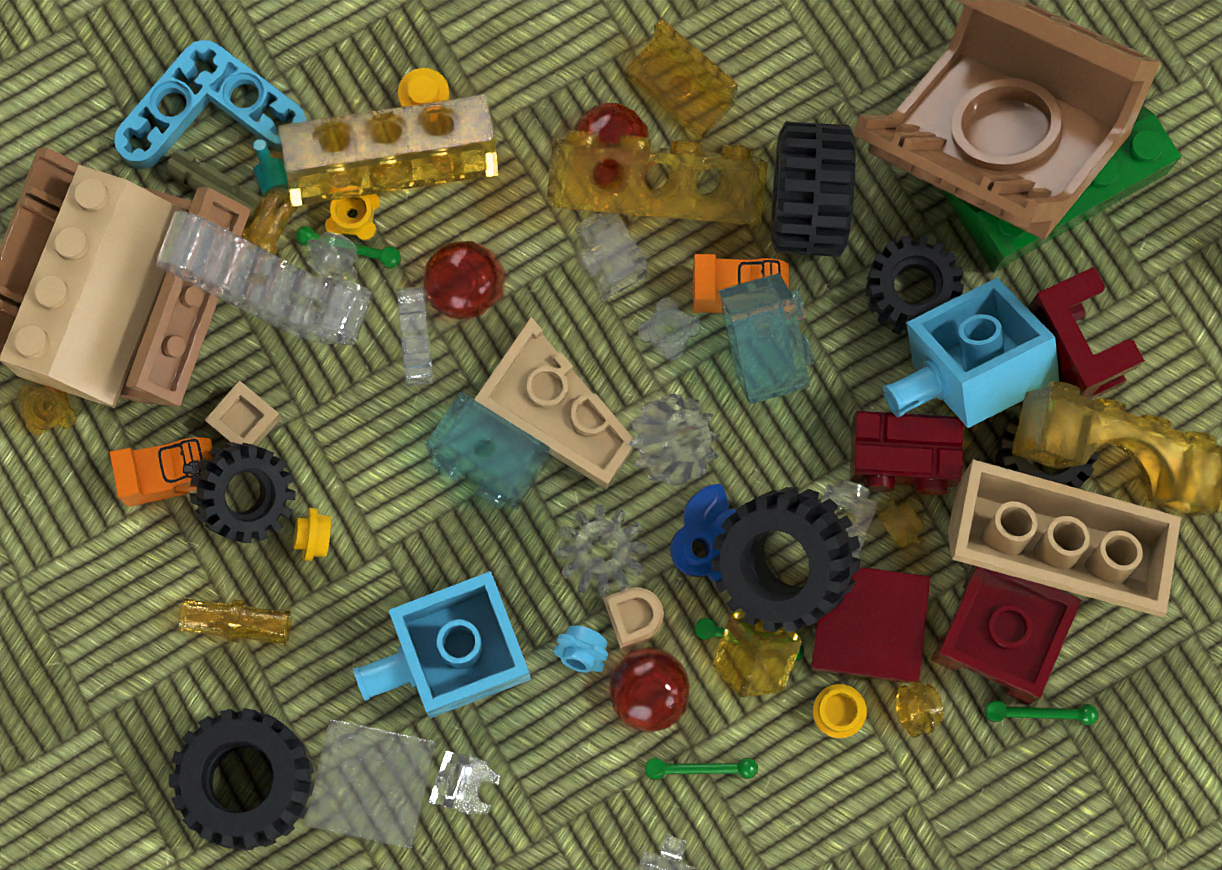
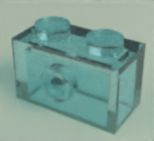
M780 273L718 290L736 377L749 404L810 387L807 366L814 364V357L806 334L800 335L798 322L806 320V315L798 290L789 291Z
M461 391L425 444L428 454L433 457L430 463L432 467L454 481H457L460 475L464 476L478 485L475 493L479 497L499 509H502L506 503L517 510L551 459L549 446Z

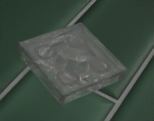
M330 719L305 826L413 849L436 741Z

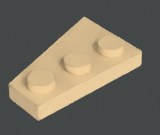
M532 317L474 399V407L606 490L636 445V440L596 393L593 394L573 371V365L562 352H557L543 335V330Z

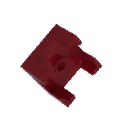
M1095 267L1038 292L1027 307L1055 336L1059 383L1053 386L1065 409L1067 407L1071 409L1122 386L1127 381L1124 374L1140 367L1145 361L1132 339H1127L1093 355L1076 323L1086 313L1081 302L1101 294L1105 289V285Z
M972 565L962 587L965 588V591L948 630L941 636L931 661L954 671L963 667L1007 687L1008 689L1005 694L1029 705L1041 698L1082 599L1054 587Z

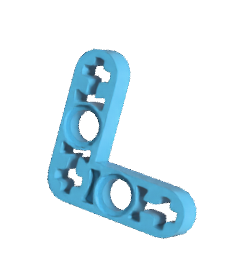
M200 40L189 45L121 123L115 133L114 143L120 157L128 166L135 169L153 167L163 158L210 101L259 139H263L271 148L279 152H291L300 148L308 138L309 126L304 111L298 104L218 44L212 41ZM213 57L216 71L211 74L204 70L193 81L198 74L195 62L198 59L208 62ZM182 76L185 77L189 84L192 81L194 82L199 91L196 95L193 94L186 83L179 80ZM247 84L256 87L259 90V98L254 105L248 108H239L233 105L231 95L238 86ZM179 93L187 99L184 111L174 117L161 114L159 111L161 99L167 94ZM270 106L272 114L281 121L286 122L293 117L292 122L295 132L290 134L283 131L277 136L274 122L265 115L267 108ZM152 115L158 125L167 130L164 133H160L156 126L152 129L146 118ZM151 130L147 136L150 148L147 151L137 148L131 153L133 148L129 143L130 138L135 135L137 138L142 139Z

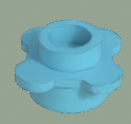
M570 626L565 634L558 636L557 642L560 645H556L553 652L561 658L565 666L582 673L603 671L605 664L602 661H606L609 654L605 650L608 644L607 640L601 634L587 627Z

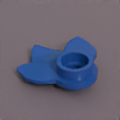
M721 484L709 485L690 498L684 508V527L675 533L670 544L672 561L682 573L691 577L706 575L713 582L722 578L721 571H712L711 559L721 554V551L712 548L717 535L725 532L721 527L725 519L736 513L735 509H729L727 496ZM694 540L703 544L705 548L703 558H698L693 554L691 545Z

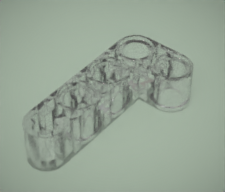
M178 211L174 213L156 265L166 272L293 336L317 343L355 345L373 293L367 288L348 280L332 277H315L221 226L186 212Z

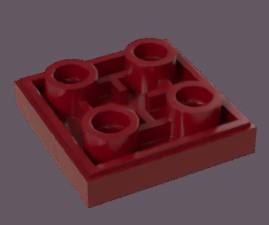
M860 567V570L851 576L856 583L852 591L843 597L844 601L816 621L810 671L918 684L920 682L931 576Z

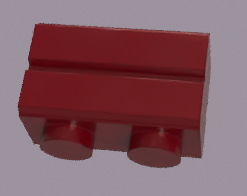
M856 411L852 419L850 481L863 482L862 489L870 492L894 491L895 484L916 485L915 492L918 494H947L948 487H956L962 477L964 423L957 416L905 413L901 417H896L893 413Z

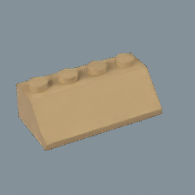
M78 165L0 355V361L18 377L115 408L144 336L188 212L129 180Z
M972 460L956 487L948 528V539L953 560L1164 617L1168 609L1181 517Z

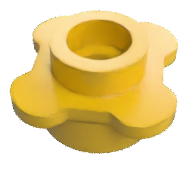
M343 187L334 189L329 195L331 217L325 222L328 234L335 238L348 234L356 235L363 241L371 239L376 233L373 218L374 211L380 206L378 195L371 190L362 192L357 189H345ZM350 210L357 211L355 218L348 217Z

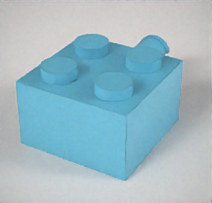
M995 278L906 322L912 363L916 372L892 384L883 386V391L885 392L883 395L888 407L896 417H901L906 412L937 397L948 405L967 428H970L1059 383L1055 336L998 278Z
M491 571L389 609L388 611L401 646L397 647L398 653L365 666L353 668L357 684L365 701L369 700L370 697L410 683L412 687L417 686L425 711L430 718L531 680L529 670Z

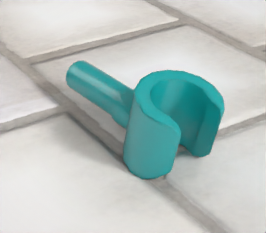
M263 139L256 140L253 147L259 164L253 168L262 196L268 197V191L279 186H285L286 190H289L291 183L283 160L271 157L267 144Z

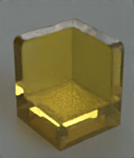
M746 612L731 613L713 660V668L740 698L782 692L803 640L794 631L786 632L784 626L776 632L763 630V620L752 626L743 621Z

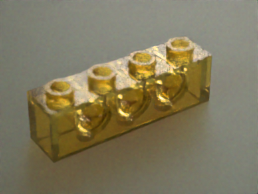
M485 95L278 125L292 207L498 175L496 140Z
M574 130L568 131L567 139L553 138L547 201L553 208L761 225L768 163L757 156H753L754 148L725 144L722 146V153L702 151L703 144L699 142L671 140V148L650 147V138L631 135H620L619 144L599 142L598 133ZM604 159L616 160L618 173L615 179L605 185L596 184L593 178L595 166ZM655 164H666L669 169L667 182L658 189L647 188L645 183L647 171ZM717 168L720 181L716 189L706 194L699 193L697 189L699 175L706 169Z

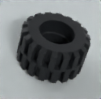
M786 121L781 128L776 149L771 216V240L776 253L840 257L845 250L851 228L856 165L855 138L849 125Z
M785 487L777 492L774 489L735 509L736 513L725 519L721 525L725 532L715 537L712 547L721 551L720 555L711 559L712 571H721L722 578L715 582L718 592L721 593L727 590L732 599L725 604L732 612L740 608L746 612L743 621L753 626L763 620V630L776 632L783 626L786 632L797 631L804 625L810 626L835 609L844 601L843 597L852 591L856 581L851 576L860 570L861 562L860 558L852 557V552L860 548L858 536H848L846 529L853 524L847 515L839 519L833 513L839 505L830 498L820 503L818 502L819 492L807 489L802 493H798V487ZM770 531L787 533L794 537L804 548L809 561V575L804 586L788 585L780 581L770 571L764 555L765 540Z
M243 708V711L227 709L220 711V716L211 718L207 716L198 723L201 727L194 733L188 731L181 739L185 742L181 752H174L171 761L176 764L175 773L169 774V787L174 788L175 797L171 799L175 810L182 813L184 817L182 821L189 829L196 831L199 837L206 841L239 850H254V847L259 846L267 847L276 843V839L280 836H288L295 829L293 825L299 817L304 818L309 809L306 807L309 796L313 797L314 784L311 783V774L314 773L313 764L308 759L306 753L308 750L303 742L290 728L269 714L259 713L254 709ZM244 747L256 749L262 752L272 764L274 776L271 791L267 798L251 811H230L217 801L213 791V776L216 767L227 754L236 749Z

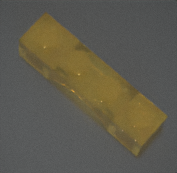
M1050 382L1048 387L1026 392L1012 454L1055 469L1085 465L1104 443L1111 444L1126 452L1138 465L1144 477L1149 502L1192 517L1222 513V447L1215 444L1216 438L1214 436L1197 431H1186L1183 433L1171 428L1172 422L1168 419L1154 415H1141L1139 417L1127 413V406L1121 402L1105 398L1092 400L1080 396V388L1064 382Z

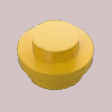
M418 68L410 71L403 77L398 87V98L401 107L414 118H433L439 115L449 102L450 92L446 79L439 72L430 68Z
M308 508L306 518L297 517L293 548L302 550L303 561L312 562L313 557L326 558L330 541L331 516L318 514L317 508Z
M835 684L826 687L818 694L813 703L812 715L816 726L822 733L832 738L843 739L854 735L862 728L867 716V707L864 698L856 689L844 684Z

